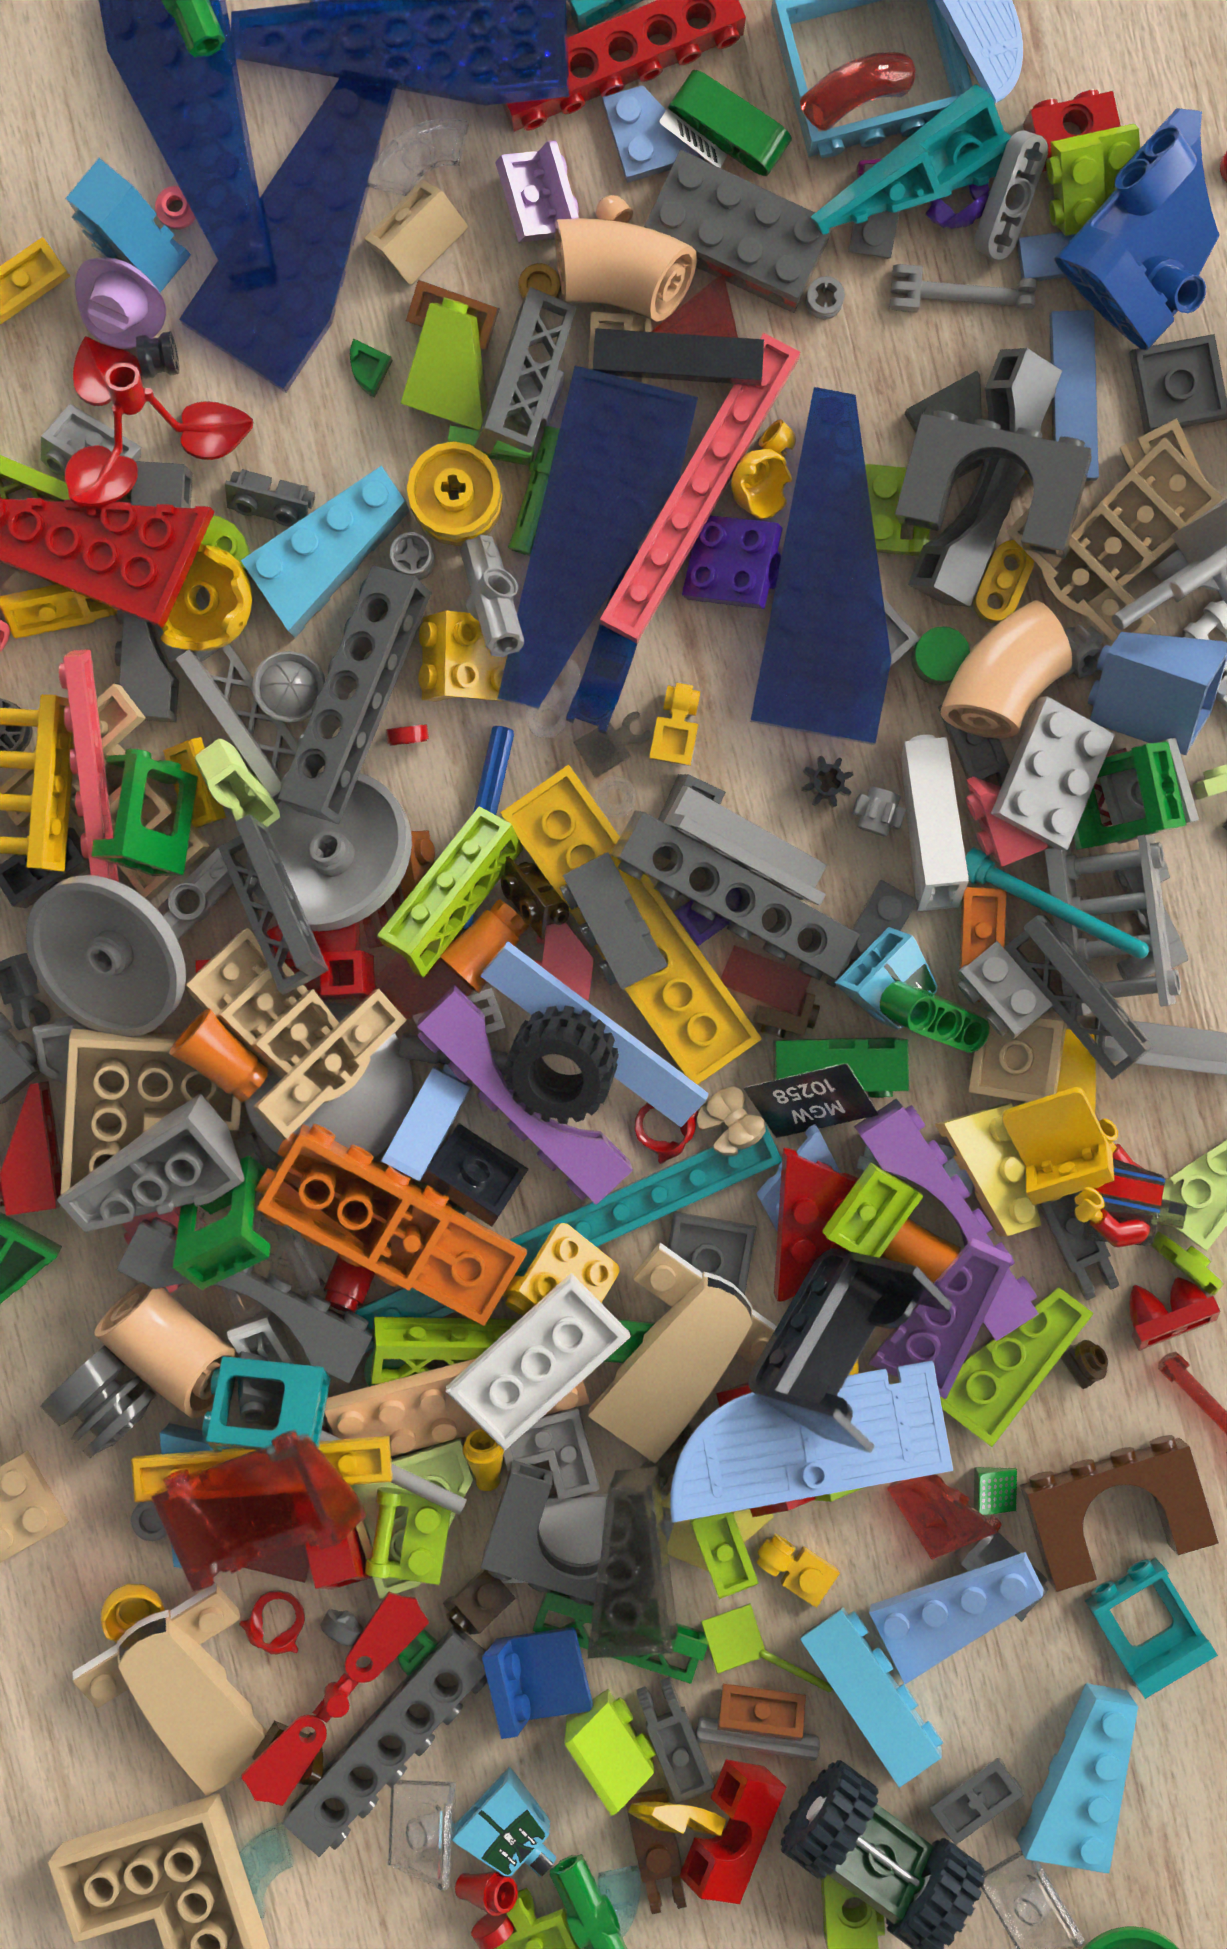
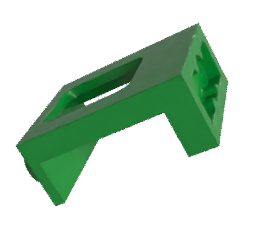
M1169 742L1144 744L1131 748V751L1105 757L1097 778L1136 769L1146 817L1109 827L1104 826L1101 821L1093 786L1073 835L1076 850L1099 847L1137 838L1142 835H1150L1187 826Z
M126 749L124 755L106 756L107 763L123 768L124 773L114 839H95L93 841L91 857L151 876L184 875L198 776L182 771V765L177 762L151 759V753L145 750ZM147 777L164 784H179L174 827L170 836L148 829L141 823Z
M250 1155L239 1160L245 1178L243 1183L214 1201L199 1205L210 1215L231 1205L229 1213L224 1218L195 1231L198 1206H195V1203L181 1206L173 1268L201 1290L269 1258L270 1243L252 1230L257 1192L255 1190L266 1168Z

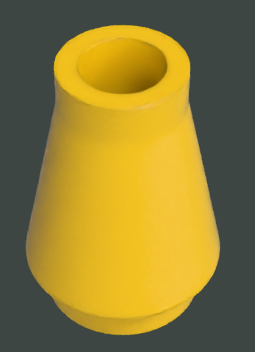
M483 1428L476 1429L467 1436L466 1442L463 1445V1454L474 1475L476 1486L482 1491H492L501 1482L500 1472L504 1449Z

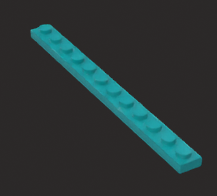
M767 1126L765 1134L756 1144L742 1150L738 1149L737 1155H722L714 1150V1146H711L609 1193L597 1205L591 1201L508 1239L527 1251V1255L514 1276L525 1275L553 1227L558 1223L568 1224L597 1247L781 1163L782 1158ZM401 1288L357 1308L355 1314L369 1321L367 1327L372 1329L374 1317L442 1318L455 1312V1310L414 1288H411L410 1291ZM373 1336L365 1352L374 1349Z

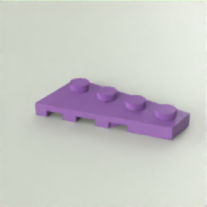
M972 1238L933 1283L952 1303L950 1310L945 1311L916 1304L908 1320L890 1333L871 1355L868 1364L880 1370L886 1369L887 1373L898 1377V1366L933 1361L939 1395L946 1399L1006 1275L1013 1256Z

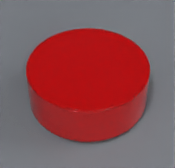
M424 724L386 729L387 744L392 746L425 742L429 739L428 726Z
M507 1913L499 1916L486 1914L474 1925L471 1936L479 1949H495L509 1939L515 1927Z

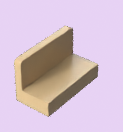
M422 179L364 239L373 251L391 263L405 282L413 284L467 230L468 225L443 191Z

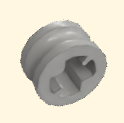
M823 276L814 280L808 288L805 300L810 314L822 320L831 319L836 316L842 308L845 297L844 288L833 277ZM819 289H823L824 294L826 289L834 293L832 298L833 305L831 307H827L826 302L824 307L816 303L818 298L817 291Z

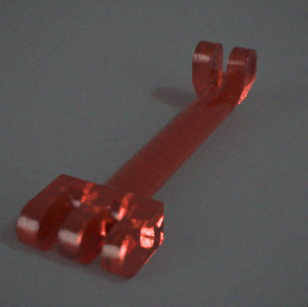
M1172 1352L1165 1355L1159 1361L1158 1370L1171 1383L1175 1381L1227 1435V1411L1187 1370L1190 1364L1179 1353Z

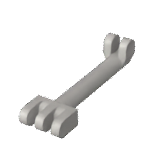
M893 265L892 275L894 277L909 278L908 281H893L891 283L892 293L907 295V298L895 297L890 299L889 309L894 311L918 312L920 298L1006 305L1027 309L1035 307L1034 292L1037 285L1036 279H1020L1017 289L922 281L923 266Z

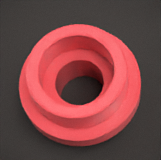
M170 186L158 195L155 202V211L163 225L178 230L184 229L194 222L198 213V205L194 195L188 189L182 186ZM179 200L183 202L182 208L179 211H169V205L173 201Z

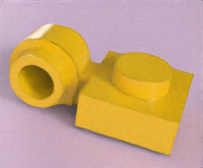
M677 682L676 686H667L663 710L671 711L672 719L657 716L650 759L691 766L699 724L686 722L685 718L688 715L696 716L701 691L693 690V685Z
M774 1534L772 1539L766 1538L757 1552L759 1558L756 1563L775 1577L778 1576L780 1571H786L780 1580L782 1586L817 1608L839 1576V1570L804 1546L795 1558L792 1555L796 1549L795 1546L778 1534Z

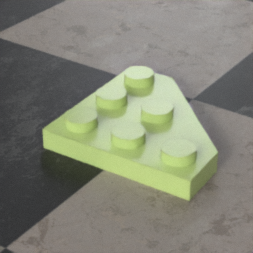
M462 1438L443 1442L391 1460L392 1464L463 1498L474 1479V1475L463 1454L464 1443ZM391 1482L343 1486L366 1559L371 1558L379 1510V1504L376 1503L377 1489L380 1487H390L406 1490ZM396 1507L388 1560L400 1561L409 1507ZM451 1511V1517H450L449 1527H450V1525H451V1523H452V1521H453V1519H454V1517H455V1514H456V1513H454V1512H452V1511ZM373 1577L379 1599L384 1598L388 1592L397 1594L418 1587L421 1582L398 1578Z

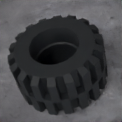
M556 1006L547 1007L545 1014L540 1011L533 1013L530 1020H525L520 1026L506 1057L504 1074L508 1076L505 1083L508 1090H515L512 1096L513 1100L517 1104L523 1102L526 1105L524 1111L531 1116L536 1112L542 1115L540 1120L549 1122L550 1118H556L558 1124H567L569 1118L579 1122L585 1119L586 1113L593 1115L597 1112L600 1103L603 1104L605 1102L618 1066L616 1064L619 1057L618 1048L613 1047L615 1039L612 1033L603 1032L606 1025L600 1019L596 1022L590 1020L591 1013L585 1010L582 1011V1014L574 1013V1007L565 1006L563 1011H558ZM555 1054L567 1057L580 1068L581 1073L574 1075L558 1073L544 1062L542 1056Z

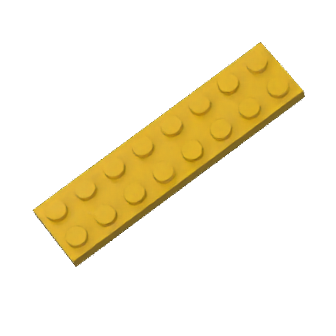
M569 764L500 812L503 818L512 824L522 845L554 890L565 902L566 900L560 890V887L567 884L563 875L607 852L611 856L620 838ZM611 856L638 911L649 928L653 940L668 965L624 989L685 1076L698 1085L762 1040V1037L659 891L654 889L655 886L649 877L643 874L642 878L638 880L618 869L621 861ZM569 907L570 913L579 925L586 922L579 907L573 910ZM597 944L594 947L597 949L601 957L605 960V957L599 945Z

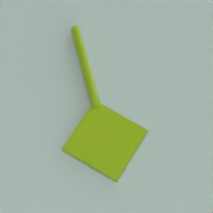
M751 1604L701 1621L717 1674L763 1658L826 1692L833 1690L828 1682L765 1650Z

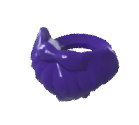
M988 184L981 186L969 185L973 202L957 214L941 198L930 201L931 206L927 210L926 216L942 228L955 229L970 226L974 223L975 219L982 217L990 194Z

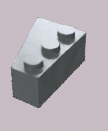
M609 852L563 875L567 884L560 887V890L571 910L577 907L580 908L586 922L579 925L590 948L597 944L599 945L605 957V960L600 962L599 965L610 986L618 982L622 990L668 966Z

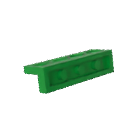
M554 1590L550 1593H544L533 1626V1632L569 1627L578 1628L581 1635L577 1634L581 1648L690 1684L692 1683L699 1660L703 1661L708 1647V1640L703 1631L645 1613L644 1618L636 1615L622 1617L611 1612L607 1606L592 1603L591 1605L579 1604L571 1600L567 1594ZM548 1610L574 1619L573 1622L561 1628L544 1623ZM590 1623L611 1630L614 1634L598 1641L589 1637L584 1624ZM629 1636L650 1643L653 1647L637 1654L629 1651L623 1638ZM618 1641L621 1648L610 1644ZM668 1649L689 1656L686 1669L668 1664L662 1651ZM657 1654L660 1661L652 1659L650 1657Z

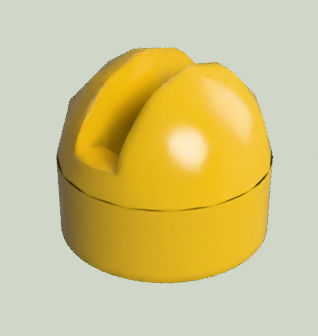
M782 419L772 423L759 440L761 448H770L783 457L787 456L785 448L788 447L793 450L796 443L795 433Z

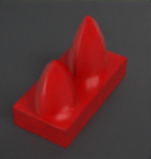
M1177 1277L1170 1292L1172 1312L1168 1313L1156 1296L1145 1288L1134 1285L1130 1294L1129 1310L1134 1327L1132 1338L1138 1351L1217 1321L1221 1311L1214 1296L1207 1298L1204 1292L1194 1283Z

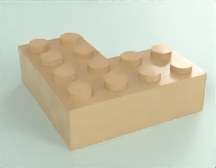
M71 1029L68 1052L61 1195L169 1113L199 1094L207 1100L227 1124L229 1130H239L241 1101L231 1092L227 1094L193 1067L169 1054L170 1049L180 1034L148 1032L140 1036L126 1037L97 1032L91 1029Z
M220 1793L62 1842L48 1861L74 1943L154 1919L164 1949H270Z

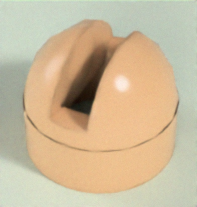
M608 195L598 203L596 214L597 219L628 223L632 218L633 210L619 196Z

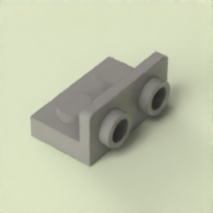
M69 404L41 436V461L53 473L65 476L67 463L78 450L88 446L100 445L112 452L114 448V430L74 405ZM122 435L123 449L120 456H126L134 461H138L141 457L142 447Z
M998 941L969 965H964L958 972L957 976L961 979V982L957 986L971 1003L974 1004L979 1000L988 1010L989 1014L985 1018L1000 1036L1007 1033L1012 1039H1015L1053 1007V1004Z

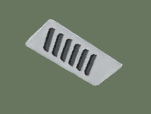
M666 109L659 121L660 124L711 164L721 168L727 154L671 110Z

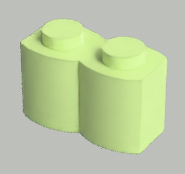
M218 738L195 756L196 765L212 796L220 804L230 808L236 821L250 814L268 827L280 818V812L274 799L264 788L253 770L246 767L240 754L230 743Z

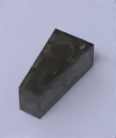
M658 1467L615 1470L609 1485L587 1659L673 1653L678 1628Z

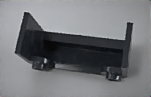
M837 1248L827 1250L813 1263L753 1367L748 1380L749 1388L762 1401L820 1437L871 1453L875 1445L851 1423L853 1417L852 1407L845 1399L837 1396L876 1326L892 1329L902 1325L908 1320L916 1304L949 1311L952 1303L917 1266Z

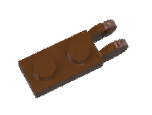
M666 1787L636 1793L626 1803L627 1813L631 1804L669 1803ZM628 1813L642 1883H646L651 1913H661L662 1900L657 1889L656 1880L671 1877L672 1895L677 1908L687 1907L683 1882L679 1877L683 1866L676 1833L659 1831Z

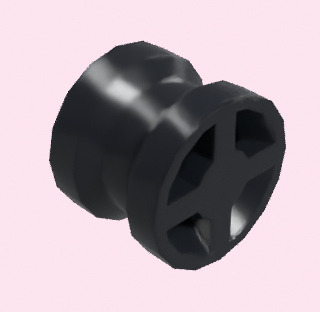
M171 331L162 332L158 338H149L147 335L136 337L139 365L145 379L154 378L160 372H166L169 375L179 374L178 352Z

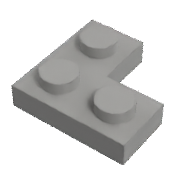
M579 1407L543 1416L510 1447L504 1450L503 1455L508 1471L513 1460L528 1465L548 1460L551 1472H553V1480L559 1501L600 1490Z

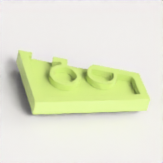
M1227 1139L1167 1178L1165 1182L1158 1184L1164 1186L1161 1206L1141 1202L1147 1207L1160 1209V1213H1156L1205 1251H1208L1227 1226ZM1170 1201L1188 1204L1186 1216L1168 1213Z

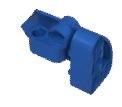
M1176 108L1120 170L1115 179V187L1117 189L1054 258L1059 269L1088 303L1122 335L1145 351L1174 322L1173 316L1178 311L1187 314L1194 312L1204 301L1206 284L1199 275L1220 236L1205 183L1201 148L1202 111Z

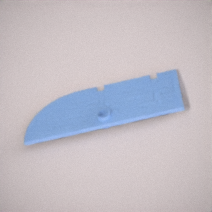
M935 0L980 87L992 95L994 103L1004 99L1016 85L1023 61L1022 33L1013 1Z
M933 1361L898 1366L899 1383L889 1384L886 1369L848 1375L837 1396L842 1397L851 1405L853 1410L851 1423L875 1445L871 1453L820 1437L762 1401L754 1392L724 1404L698 1426L681 1452L671 1486L670 1511L672 1522L953 1471Z

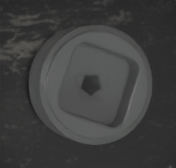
M330 1609L320 1623L322 1631L329 1638L349 1647L354 1645L364 1629L357 1622L354 1614L349 1611Z

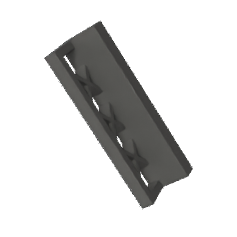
M532 287L529 288L518 310L474 448L490 454L498 440L530 453L538 433L577 306ZM541 308L563 316L561 326L547 330L539 316ZM534 329L538 334L533 335ZM543 342L551 358L549 361L536 365L528 348ZM523 363H524V365H525V367H526L527 369L521 371L522 366H523ZM546 372L545 377L543 378L541 373ZM532 377L540 393L539 396L525 400L517 387V382ZM513 399L515 404L510 406L511 401ZM535 407L534 412L532 414L530 408ZM520 412L528 426L526 436L503 427L506 417Z
M248 814L235 822L240 835L218 848L279 992L285 995L329 971L268 828ZM246 848L252 861L250 870L239 867L234 856L235 853ZM243 875L248 876L246 882ZM258 879L268 899L266 906L255 903L252 898V893ZM258 910L263 912L261 917L259 915ZM273 915H275L283 934L281 942L270 939L267 934V929ZM273 946L278 947L277 954L275 953ZM290 951L296 967L301 971L286 978L282 967L287 953Z
M1046 915L1035 916L1023 926L1025 930L1004 947L1020 968L1053 1004L1055 1011L1112 1080L1154 1048L1152 1043ZM1032 938L1044 952L1045 963L1029 962L1019 948ZM1035 968L1044 969V978ZM1051 970H1058L1072 986V996L1057 995L1050 987ZM1062 1001L1071 1002V1011ZM1078 1003H1085L1100 1021L1099 1029L1084 1028L1077 1020ZM1089 1034L1099 1035L1098 1044ZM1106 1036L1113 1037L1128 1055L1116 1066L1104 1053Z

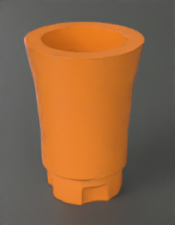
M498 899L490 911L486 909L471 926L449 944L439 959L469 987L480 994L487 983L486 980L480 977L483 970L507 942L515 946L520 941L518 937L529 928V925L507 903Z
M210 1008L202 1011L185 1028L169 1052L171 1056L188 1064L210 1079L227 1094L231 1092L241 1102L248 1100L260 1088L268 1076L269 1070L258 1061V1057L223 1025Z
M908 1218L882 1256L891 1261L917 1266L934 1283L957 1257L961 1247L935 1235Z

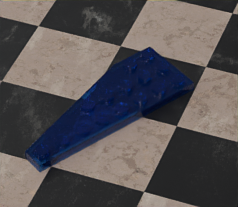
M99 0L107 51L226 276L235 281L272 271L226 0H209L226 41L222 43L221 50L210 56H198L195 58L188 52L175 18L169 14L161 0Z
M326 0L231 11V49L236 59L484 106L569 97L566 0Z
M367 41L363 42L179 319L184 326L285 393L333 323L336 312L335 305L340 287L343 286L347 261L351 247L355 242L371 183L372 169L375 160L377 161L381 146V136L386 118L388 119L401 73L400 63Z
M574 366L517 611L525 643L519 652L507 655L497 697L498 700L536 709L544 701L679 481L698 397Z
M814 387L750 722L874 745L876 744L889 676L891 654L856 395Z

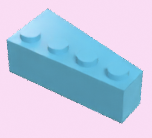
M1085 1684L1064 1733L1066 1736L1058 1754H1054L1048 1769L1050 1772L1041 1792H1037L1026 1826H1022L1017 1837V1842L1025 1859L1109 1874L1138 1712V1705L1127 1690Z

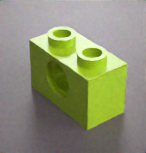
M827 1874L824 1879H821L826 1948L879 1949L878 1936H885L884 1916L864 1901L856 1908L844 1907L843 1904L847 1899L857 1896Z

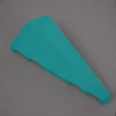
M974 84L813 214L811 219L819 232L824 235L830 233L829 228L848 222L859 224L868 221V216L884 211L895 213L952 195L951 190L975 184L981 186L988 184L990 178L996 177L1006 145L1012 137L1004 131L992 95L977 84Z

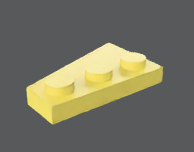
M1012 1103L1001 1104L935 1124L941 1136L948 1138L956 1152L953 1157L960 1170H966L976 1188L974 1194L998 1236H1011L1041 1226L1037 1205H1032L1026 1193V1167L1003 1123V1112L1006 1109L1012 1108Z

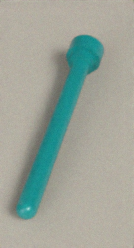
M973 847L966 855L968 882L972 884L977 882L985 884L988 882L1136 958L1142 959L1148 955L1149 947L1143 941L996 868L995 862L990 860V855L987 856L983 851Z

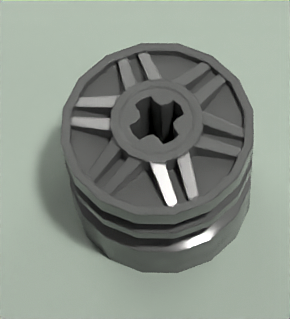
M105 1345L66 1379L40 1406L58 1426L67 1423L76 1416L82 1421L71 1438L74 1443L78 1442L88 1431H91L96 1436L83 1450L89 1459L120 1440L144 1417L143 1415L150 1402L157 1396L148 1388L137 1400H134L129 1393L142 1379L136 1376L120 1386L115 1379L123 1370L125 1364Z

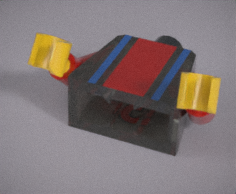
M1105 1118L1101 1119L1099 1124L1112 1149L1114 1181L1105 1183L1095 1189L1087 1187L1075 1197V1203L1078 1205L1075 1208L1076 1218L1079 1221L1085 1222L1082 1239L1109 1242L1117 1248L1129 1245L1149 1246L1153 1244L1157 1224L1183 1229L1188 1204L1162 1199L1165 1185L1163 1175L1146 1170L1135 1163L1120 1144L1113 1143L1118 1138V1130L1114 1123Z

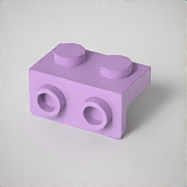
M556 140L547 141L539 151L501 155L495 162L518 243L555 239L556 219L579 218L578 202L575 196L572 195L566 175V161L560 154Z

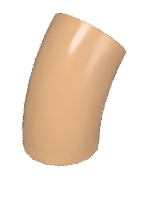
M584 218L556 219L555 222L556 263L563 301L567 303H597L633 311L658 322L666 319L673 313L688 291L697 264V253L692 246L661 232L624 222Z
M1034 600L1011 613L994 626L973 647L960 665L944 699L940 714L942 718L957 729L982 737L1002 739L1017 735L1025 715L1036 698L1056 679L1070 672L1072 666V652L1069 641L1055 614L1044 603Z
M142 1282L128 1291L110 1308L97 1325L94 1333L135 1374L190 1418H198L205 1415L207 1411H212L215 1395L211 1393V1380L214 1370L220 1369L222 1356L234 1358L239 1356L235 1348L196 1319L163 1287L154 1289Z

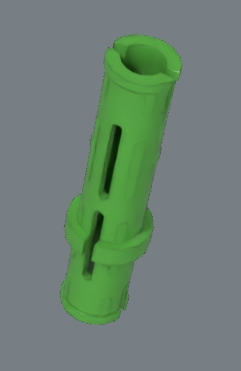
M551 426L544 427L535 462H530L528 469L531 472L529 483L524 494L514 532L508 545V549L534 556L556 481H560L562 471L559 469L570 438V434L564 430Z

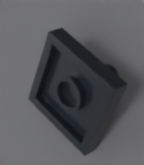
M459 1123L420 1181L432 1187L440 1194L449 1197L448 1203L452 1204V1206L454 1203L458 1205L455 1211L463 1215L468 1211L492 1227L529 1168Z

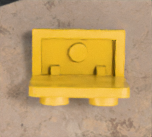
M445 610L423 617V623L419 630V642L422 646V666L418 674L419 686L422 689V700L441 701L451 698H467L511 702L518 698L520 651L508 654L505 657L491 656L490 650L486 647L480 622L473 618L470 613Z
M1077 1087L1006 1109L1003 1112V1123L1026 1167V1193L1032 1205L1046 1201H1056L1066 1195L1082 1191L1087 1187L1095 1189L1105 1183L1114 1181L1112 1149L1082 1089Z
M558 1223L553 1227L525 1275L512 1278L503 1294L507 1298L505 1304L514 1312L524 1316L570 1273L602 1303L619 1274V1266L566 1223Z

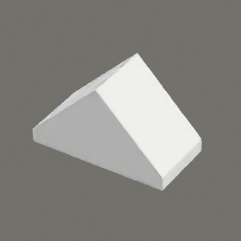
M271 1310L237 1322L227 1331L228 1339L238 1354L244 1351L268 1357V1361L296 1364L281 1320Z

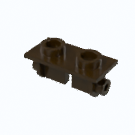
M510 856L506 857L505 873L501 877L502 892L506 899L511 900L520 911L523 921L534 929L540 939H545L547 925L554 923L561 925L569 919V906L555 890L550 891L551 884L535 864L523 862L517 866Z

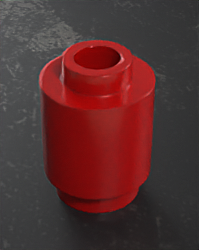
M337 1255L323 1289L326 1292L324 1299L330 1302V1306L335 1309L355 1313L357 1306H362L375 1272L362 1265L360 1267L351 1265Z

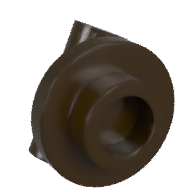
M1083 1340L1073 1346L1070 1345L1060 1357L1082 1389L1088 1388L1094 1382L1104 1379L1107 1374V1355L1099 1345L1094 1344L1090 1340Z

